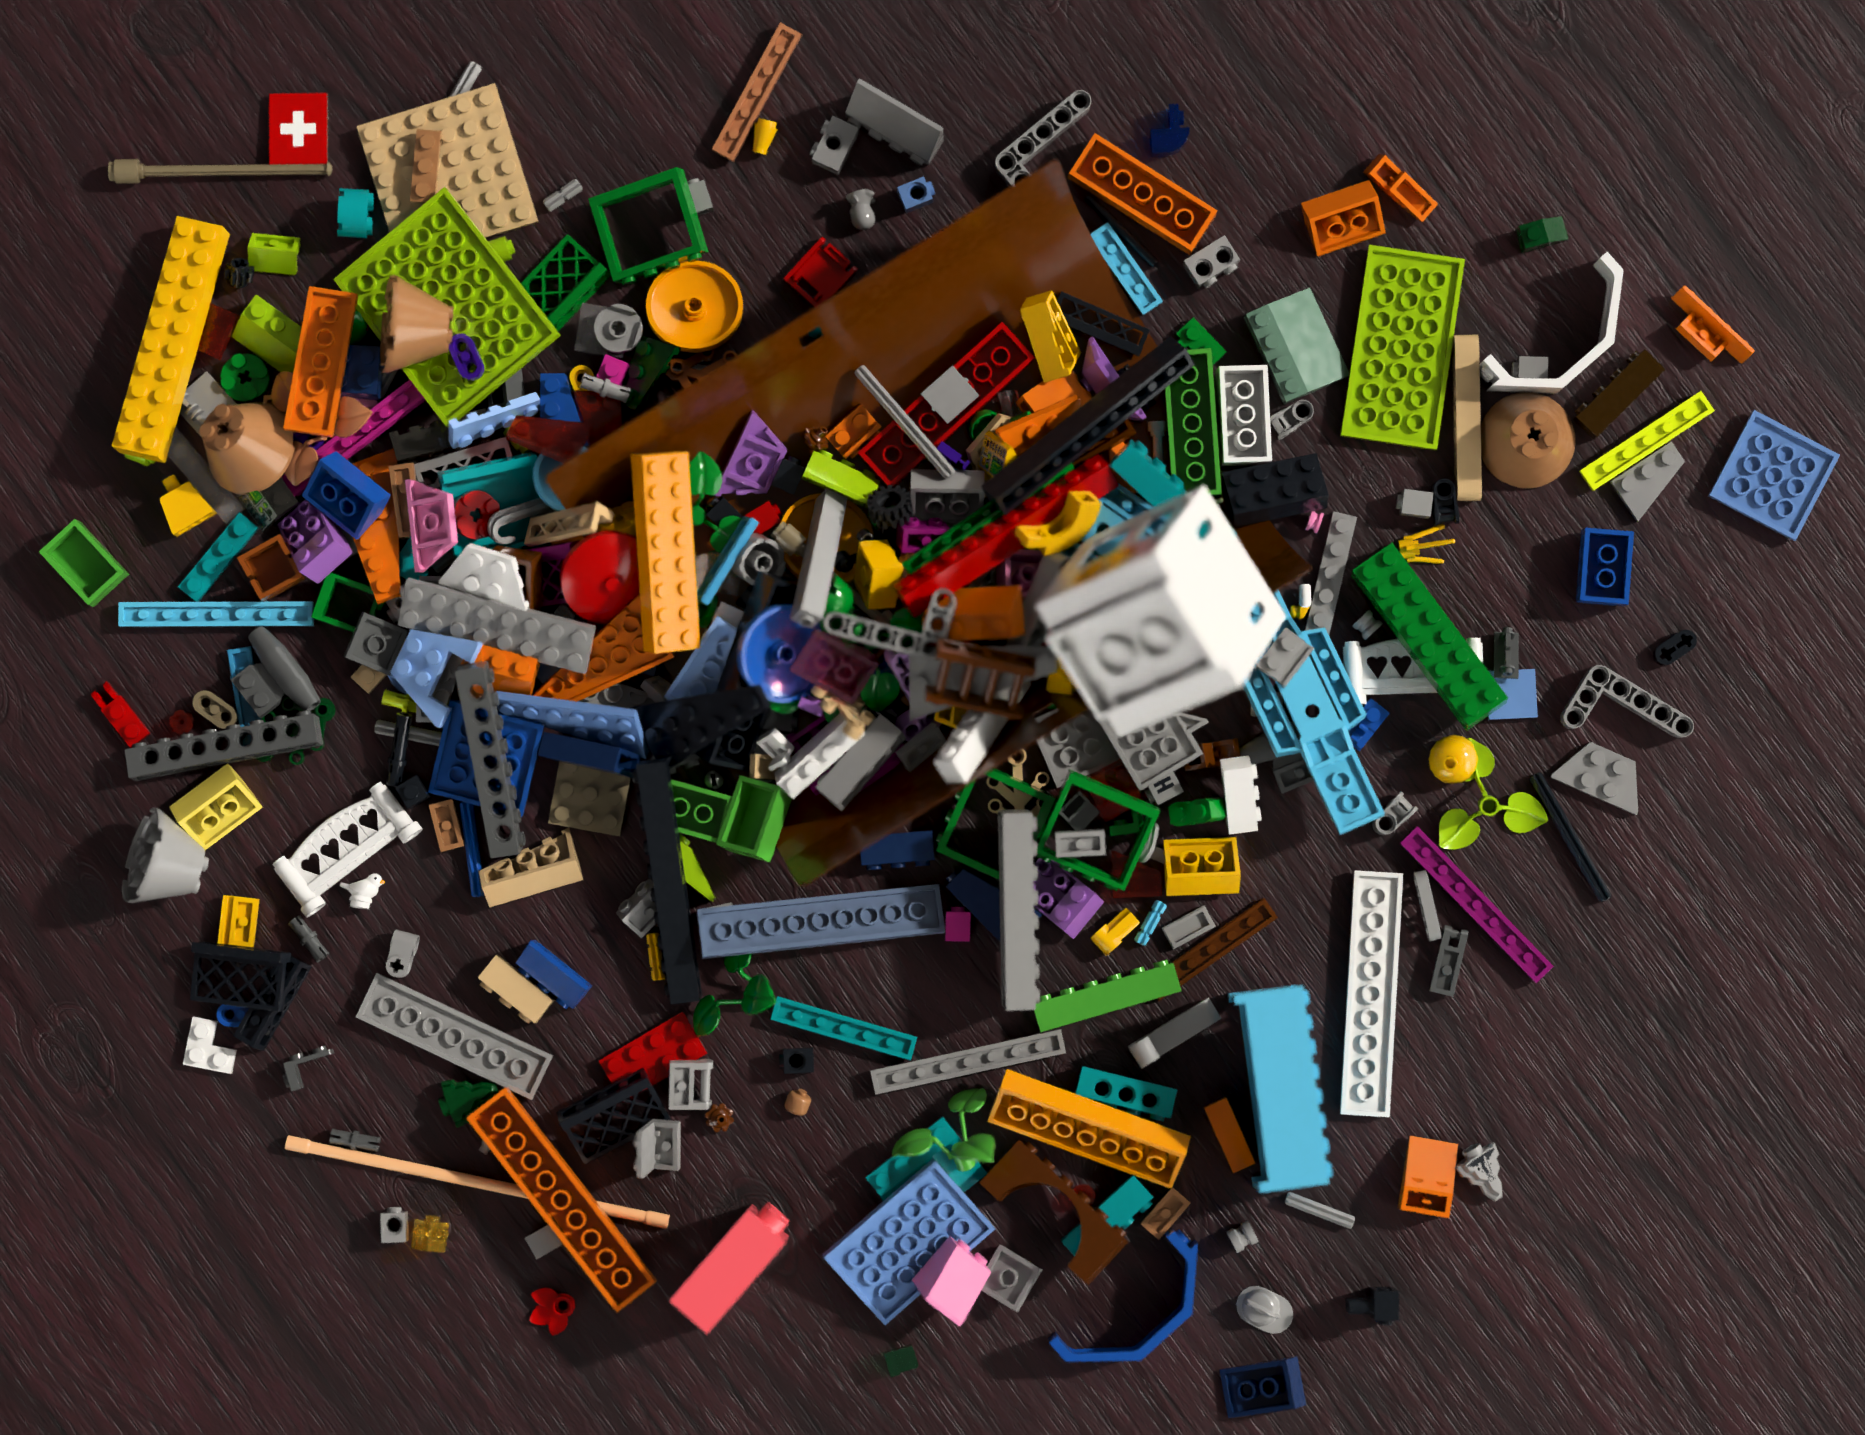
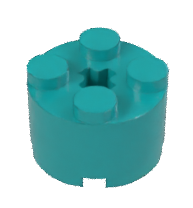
M339 188V193L342 196L338 198L337 223H339V228L337 229V237L367 238V235H372L373 221L372 217H368L369 211L373 212L374 209L373 193H369V190Z

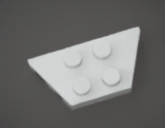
M472 543L467 545L439 580L441 585L524 611L529 608V603L525 601L521 589L524 585L522 578L518 574L519 568L516 557Z

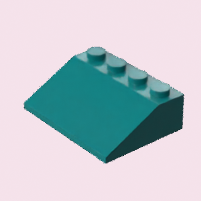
M943 1116L926 1128L931 1131V1137L935 1136L950 1152L955 1143L963 1142ZM932 1142L931 1148L923 1154L917 1156H895L894 1158L891 1156L869 1173L866 1179L880 1197L885 1200L932 1158L935 1159L963 1192L967 1191L988 1173L979 1161H975V1166L968 1171H958L954 1160H949L941 1148Z

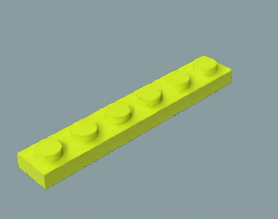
M1700 391L1579 472L1590 489L1594 491L1715 410L1702 391Z

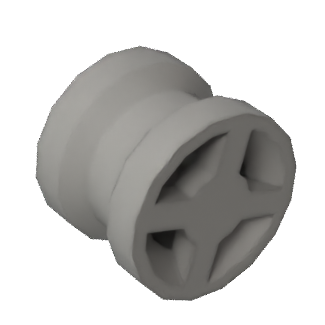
M1368 610L1352 627L1355 630H1359L1362 633V637L1366 640L1383 623L1380 620H1376L1373 617V613Z

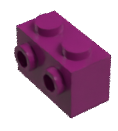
M910 517V521H904L903 526L896 525L895 545L902 553H917L950 530V527L940 518H929L928 521H919L917 518Z

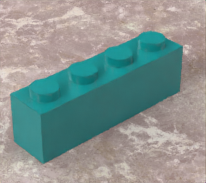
M1131 1175L1094 1210L1099 1207L1109 1216L1106 1221L1112 1227L1117 1224L1124 1230L1134 1221L1133 1215L1138 1211L1143 1213L1152 1205L1150 1200L1153 1196L1134 1175ZM1081 1222L1061 1239V1242L1074 1256L1080 1244Z

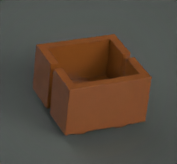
M280 534L237 557L247 577L252 579L250 583L259 599L263 602L307 579L305 575L298 571L288 546Z

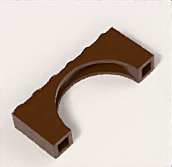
M1018 1140L979 1183L1000 1202L1014 1191L1034 1185L1049 1186L1066 1194L1075 1205L1081 1222L1080 1244L1074 1258L1067 1267L1084 1283L1089 1285L1128 1243L1124 1238L1127 1233L1117 1224L1112 1227L1106 1221L1109 1216L1099 1207L1094 1210L1088 1204L1091 1199L1081 1190L1076 1193L1071 1188L1073 1183L1064 1174L1059 1177L1053 1171L1056 1167L1046 1157L1041 1160L1036 1155L1038 1150L1029 1141L1024 1144Z

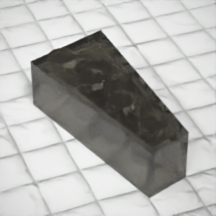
M484 408L468 412L467 414L476 412L477 415L484 414L487 411V409ZM467 414L459 419L458 422L466 420ZM441 420L433 421L429 424V428L419 425L409 427L406 434L399 435L398 431L389 433L396 459L400 464L411 462L417 464L425 459H434L452 451L457 452L467 449L469 446L484 444L496 439L493 433L488 437H479L473 440L466 447L453 449L449 443V428Z

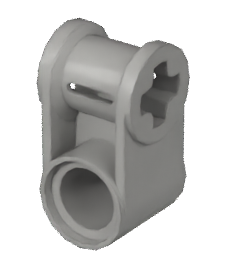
M1299 400L1270 417V423L1278 433V440L1293 433L1312 418L1314 408L1309 401ZM1298 406H1306L1309 409V415L1305 418L1299 417L1296 414Z
M1402 791L1383 809L1385 813L1383 817L1387 818L1391 824L1389 830L1384 831L1380 828L1379 820L1381 818L1373 821V830L1378 835L1391 834L1418 810L1416 806L1413 807L1403 797L1404 793Z
M397 929L394 931L386 962V970L390 975L403 978L409 974L419 945V935ZM399 960H401L400 964L404 965V968L396 973L393 964L399 963Z

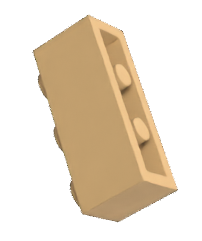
M495 955L478 977L482 981L480 983L481 987L489 993L495 991L501 996L499 1001L509 1009L512 1006L520 1011L518 1016L528 1024L531 1021L537 1023L555 1001L500 955Z

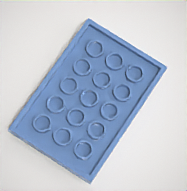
M932 1158L825 1251L822 1256L879 1320L886 1325L921 1294L912 1282V1279L949 1236L956 1241L959 1239L963 1240L971 1248L969 1250L971 1251L992 1233L995 1227L935 1159Z

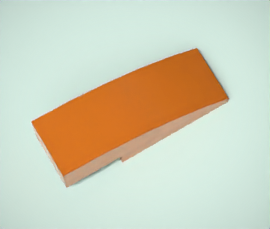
M1378 154L1363 172L1382 191L1420 222H1423L1438 205L1406 172L1401 171L1386 155Z
M1224 1097L1204 1106L1203 1108L1232 1173L1255 1164L1227 1098Z

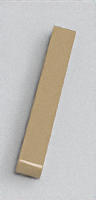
M1454 335L1452 358L1456 501H1481L1479 336Z

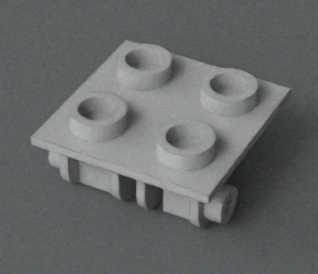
M206 371L186 389L180 414L200 435L199 429L201 425L204 424L207 416L215 410L216 406L219 404L234 405L236 402Z

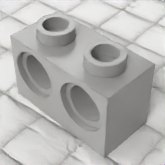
M1224 235L1184 260L1182 265L1196 287L1204 286L1206 289L1217 282L1216 277L1224 273L1227 276L1238 268L1236 264L1239 263L1240 258ZM1219 252L1227 253L1229 261L1227 263H1220L1216 258V254ZM1198 265L1207 266L1209 274L1206 276L1198 275L1196 267Z

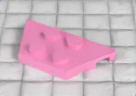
M406 479L405 485L414 569L416 573H423L458 543L453 494L415 480Z

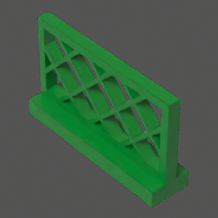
M567 234L521 284L529 293V284L534 280H542V292L529 293L531 297H542L541 310L545 315L549 313L546 317L559 331L607 281L611 274ZM568 243L575 247V257L562 258V250ZM579 261H590L594 265L588 273H579ZM562 262H575V274H562ZM549 263H558V275H546V266ZM575 278V287L572 290L563 291V279ZM558 279L559 291L546 292V280ZM546 296H559V304L555 308H546Z

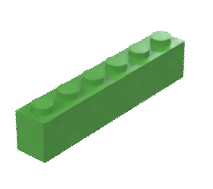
M1166 959L1153 963L1154 968L1145 970L1144 966L1130 970L1131 975L1121 977V974L1118 973L1106 977L1108 982L1098 984L1097 980L1084 983V989L1075 991L1074 987L1060 990V996L1051 998L1050 994L1040 996V1003H1036V1010H1034L1040 1032L1182 991L1174 963L1168 964Z

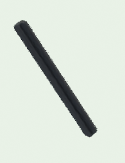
M1541 772L1532 775L1529 778L1530 782L1600 902L1610 899L1612 897L1610 891Z

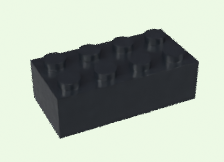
M1317 453L1222 472L1221 489L1233 528L1326 509L1328 505L1329 493Z

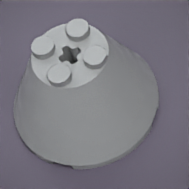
M151 808L149 812H152L149 817L144 816L138 826L125 864V868L129 869L128 879L122 881V896L124 901L129 903L190 893L196 894L200 887L199 878L201 872L206 871L209 863V858L205 857L204 848L163 811L158 808Z

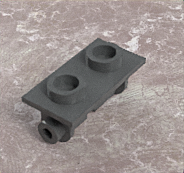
M1504 627L1502 632H1494V678H1519V633L1513 632L1511 627Z

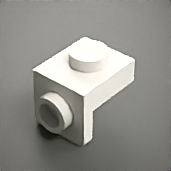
M776 728L759 736L756 743L772 758L768 768L771 771L778 767L784 768L791 761L790 755L795 747Z

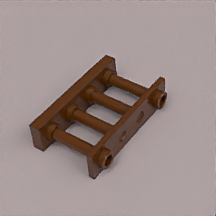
M938 638L936 658L942 661L935 686L927 684L925 686V701H929L934 705L944 704L999 715L1006 719L1022 720L1023 704L1017 701L1024 677L1034 678L1036 670L1035 657ZM952 662L966 665L959 691L945 688ZM976 667L990 669L984 695L969 693ZM1000 672L1014 674L1008 700L993 698Z

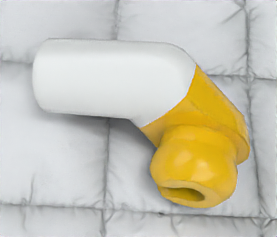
M1299 585V605H1292L1290 607L1292 619L1298 618L1300 620L1305 617L1311 605V585Z

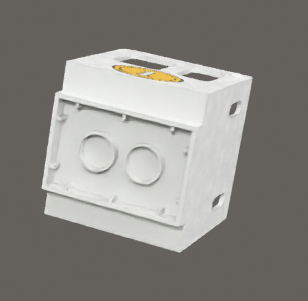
M1204 485L1097 533L1084 541L1035 605L1051 630L1046 637L1050 646L1097 719L1100 720L1106 717L1119 737L1240 687L1286 617ZM1172 512L1159 531L1137 541L1151 522ZM1205 519L1209 525V532L1200 541L1197 537L1196 529ZM1128 532L1117 549L1112 553L1082 566L1096 547ZM1257 602L1261 608V616L1253 625L1249 619V613Z

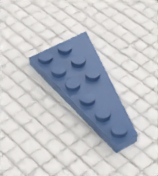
M497 691L499 697L497 709L505 715H514L544 723L546 728L590 742L619 747L642 755L641 758H647L649 751L638 713L635 709Z

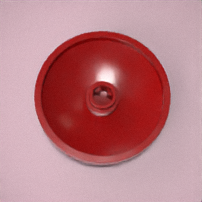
M616 530L599 531L581 539L571 548L562 564L560 584L568 605L575 613L588 621L608 624L640 593L637 540L635 535Z

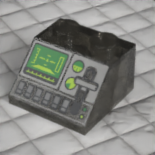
M282 476L263 491L259 492L256 490L248 492L246 495L235 494L263 533L301 504Z

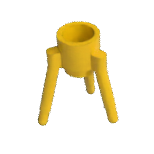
M1441 524L1413 535L1403 536L1404 540H1398L1399 552L1407 560V563L1443 564V559L1418 557L1415 555H1420L1419 549L1453 544L1455 539L1420 544L1418 540H1415L1444 529L1445 525Z

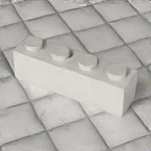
M841 713L796 752L784 768H779L774 772L776 783L792 799L799 795L858 741L851 739L843 732L842 729L847 722Z

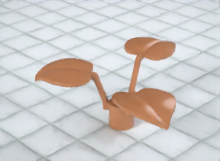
M280 372L273 384L272 402L282 412L287 410L293 377L292 372ZM341 397L333 437L346 438L352 436L363 427L373 412L352 397ZM319 436L306 440L304 444L299 441H293L295 446L294 454L285 471L286 477L293 485L298 486L302 481L309 478L318 464L317 452L313 447H309V445L322 440L326 441L328 437Z

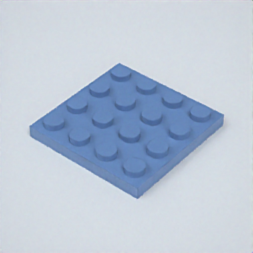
M1753 410L1708 496L1795 541L1840 454Z

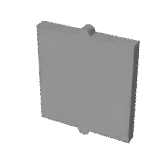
M953 365L921 393L932 406V411H936L947 424L979 397V394L968 383V378H963Z

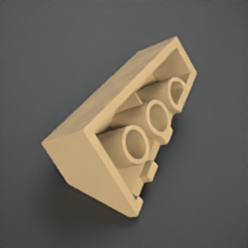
M567 828L561 831L562 835L554 839L548 837L542 840V845L532 850H529L528 847L521 850L520 854L511 860L507 857L480 870L481 886L489 907L583 880L580 862L570 829Z

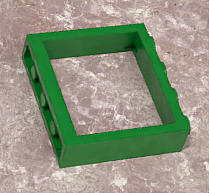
M675 167L588 199L613 282L622 283V285L634 283L637 277L643 275L645 278L655 276L660 269L665 267L666 270L677 268L680 266V262L688 260V262L697 261V259L702 258V254L709 252L684 169ZM674 183L693 246L622 271L603 208Z
M995 768L985 773L989 777L1044 801L1036 817L1037 831L1032 832L1033 839L1037 842L1057 796ZM975 779L957 791L954 798L958 801L955 809L950 808L944 821L948 825L945 831L940 830L935 840V844L938 845L936 851L999 879L998 869L947 847L976 782Z
M1069 769L1037 840V857L1048 863L1051 860L1060 863V868L1068 872L1077 870L1082 873L1083 878L1095 882L1098 879L1105 882L1104 886L1110 890L1117 891L1119 888L1125 891L1160 810L1157 806ZM1072 784L1146 815L1119 877L1073 857L1056 858V850L1045 846Z

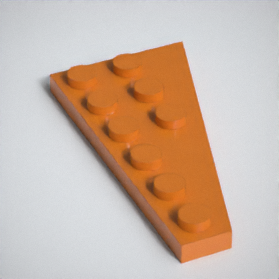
M397 447L352 463L391 495L381 515L359 539L353 538L377 604L401 596L400 543L389 466L398 465Z
M640 593L594 636L588 670L585 674L560 668L533 696L578 702L674 658V651L662 653L643 651Z

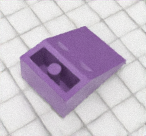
M306 499L277 524L298 571L317 584L353 553L346 537L336 523Z
M1039 858L1034 863L1038 871V879L1033 881V888L1038 891V905H1034V907L1074 939L1104 901L1071 873L1060 868L1056 861L1051 860L1048 863Z

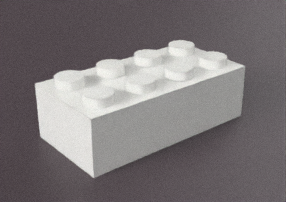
M1219 366L1215 370L1220 467L1256 466L1272 462L1268 366Z

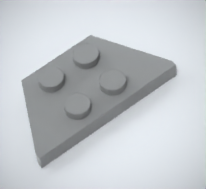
M1589 742L1550 775V778L1631 814L1637 815L1636 762L1602 746Z

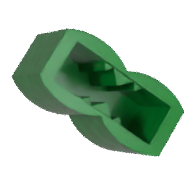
M1219 797L1176 802L1168 807L1170 824L1173 826L1216 822L1227 817L1225 799Z

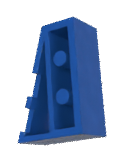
M540 373V446L546 449L558 442H574L590 448L591 443L588 439L569 377L565 373Z

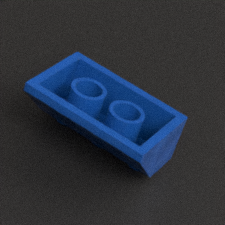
M337 451L319 460L302 494V497L356 540L381 515L391 496Z
M531 940L516 961V964L520 966L518 971L528 979L531 976L538 981L536 986L546 994L551 991L557 996L555 1001L565 1009L568 1007L574 1009L593 986L537 940Z

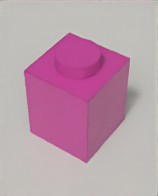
M605 354L596 377L603 380L605 378L610 379V382L622 386L629 364Z
M951 907V912H946L945 941H970V912H966V907Z

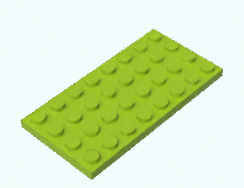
M1375 245L1368 246L1340 436L1437 450L1465 259Z

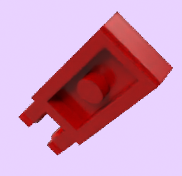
M106 681L103 684L104 690L114 700L107 705L98 692H92L91 696L102 708V713L123 740L132 748V744L141 742L151 733L125 699L118 695L114 688Z

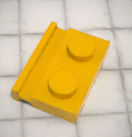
M223 895L218 944L254 947L260 899Z

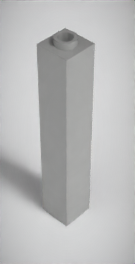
M828 488L815 499L790 617L791 620L798 622L801 626L811 629L824 616L848 497Z

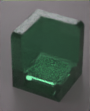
M912 1343L884 1351L890 1377L918 1368Z

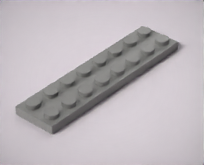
M409 577L405 582L398 626L479 641L486 646L536 658L540 663L583 674L588 670L596 626L529 608L525 611L466 592Z
M376 973L356 1015L358 1019L496 1084L508 1087L511 1091L530 1100H533L553 1058V1055L379 973Z

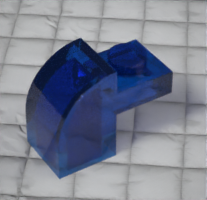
M1169 104L1168 106L1169 128L1151 129V157L1172 156L1185 146L1190 127L1180 128V125H1184L1183 110L1179 111V104Z

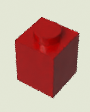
M768 501L744 516L758 521L759 523L753 532L763 534L780 524L781 520L779 517L783 516L776 503L771 505Z

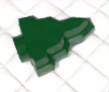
M454 1079L441 1082L444 1096L438 1098L444 1117L451 1115L458 1128L469 1123L466 1118L499 1091L495 1083L481 1082L473 1085L468 1081L457 1083Z

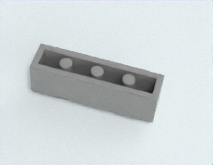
M881 714L874 718L869 726H866L865 735L845 755L843 754L834 762V767L830 772L824 773L818 780L816 788L819 793L840 811L845 809L906 739L903 732Z

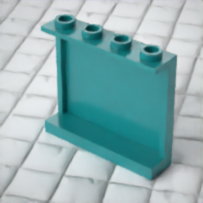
M529 452L439 471L437 474L440 490L453 494V502L456 498L471 490L486 492L499 503V510L539 498L533 483V467L537 454ZM477 508L475 511L470 512L474 522L480 518L479 509ZM529 517L499 527L498 534L500 537H515L516 540L509 544L496 543L490 536L481 539H469L457 532L458 543L452 547L453 557L457 559L470 543L491 550L497 545L523 549L522 546H526L524 541L530 521ZM546 543L540 544V545H536V546H532V547H541V546L546 545Z

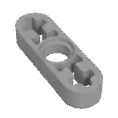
M1426 870L1414 872V883L1427 938L1429 941L1441 939L1440 926Z

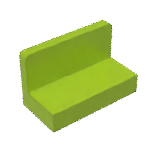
M252 233L248 244L249 266H254V271L296 275L300 238Z

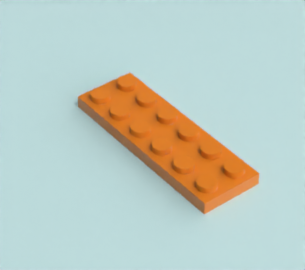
M309 286L284 421V430L333 438L358 301L357 293Z

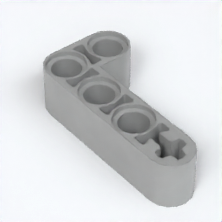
M1208 997L1133 1042L1128 1048L1140 1068H1143L1160 1058L1164 1053L1214 1024L1221 1017Z

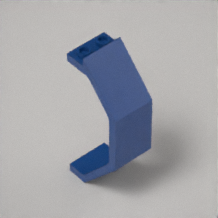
M1170 1228L1165 1233V1236L1185 1258L1182 1299L1178 1308L1138 1344L1131 1347L1073 1349L1067 1346L1055 1332L1048 1338L1050 1345L1066 1362L1141 1361L1192 1315L1198 1242L1194 1239L1187 1245L1190 1241L1180 1229L1175 1232Z

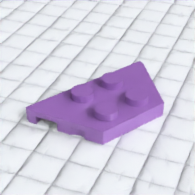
M751 410L721 473L722 485L715 496L736 493V495L767 493L782 459H784L787 452L786 447L755 411Z

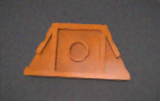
M1077 395L1069 397L995 429V433L1013 448L1017 456H1020L1078 410L1081 398Z

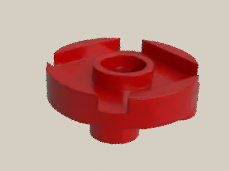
M477 490L468 491L456 498L454 501L457 532L469 539L489 537L487 524L492 514L499 511V503L488 493ZM477 508L479 509L480 518L474 522L470 512L475 511Z

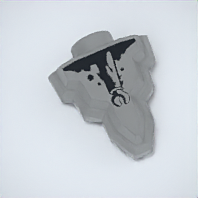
M1493 1142L1484 1147L1480 1143H1476L1463 1150L1462 1154L1465 1158L1455 1167L1460 1176L1467 1177L1471 1185H1478L1483 1194L1491 1200L1497 1201L1502 1198V1183L1498 1177L1500 1166L1497 1157L1499 1152L1495 1143Z

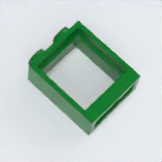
M330 573L325 577L311 617L354 632L355 626L326 616L338 583L374 595L372 588ZM374 599L369 614L377 617L378 612L384 610L386 602L377 604L376 599Z

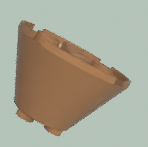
M390 275L384 298L387 300L386 311L388 313L383 312L381 326L380 365L385 366L381 370L382 373H390L448 353L449 344L452 342V329H449V325L453 318V306H448L396 275Z
M1520 392L1506 396L1489 409L1482 421L1481 458L1490 473L1503 483L1522 489L1544 486L1558 478L1568 467L1573 457L1575 431L1571 419L1556 401L1545 395L1533 392ZM1530 434L1533 438L1529 439L1527 435Z
M255 402L234 405L219 404L207 416L204 424L199 429V433L203 439L211 473L220 486L232 493L246 495L248 492L265 490L284 474L295 450L293 445V434L295 432L283 429L285 412L279 411L272 404Z

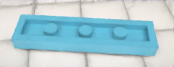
M1108 222L1090 234L1108 267L1142 316L1163 303L1161 297Z

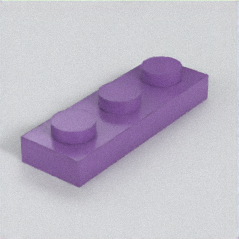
M808 695L807 699L802 697L798 705L799 709L817 717H822L824 711L820 707L822 700Z

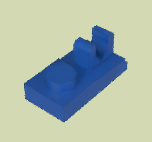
M1371 698L1363 707L1367 714L1365 719L1348 731L1352 745L1358 751L1364 747L1390 714Z

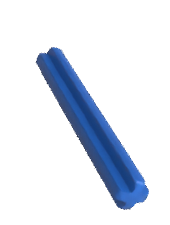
M461 802L460 812L472 897L484 896L479 875L482 866L474 806L470 803Z

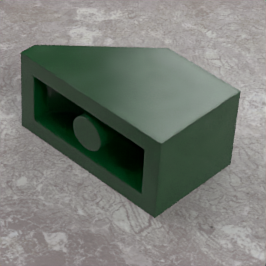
M1562 216L1540 219L1519 225L1515 230L1522 253L1569 240Z

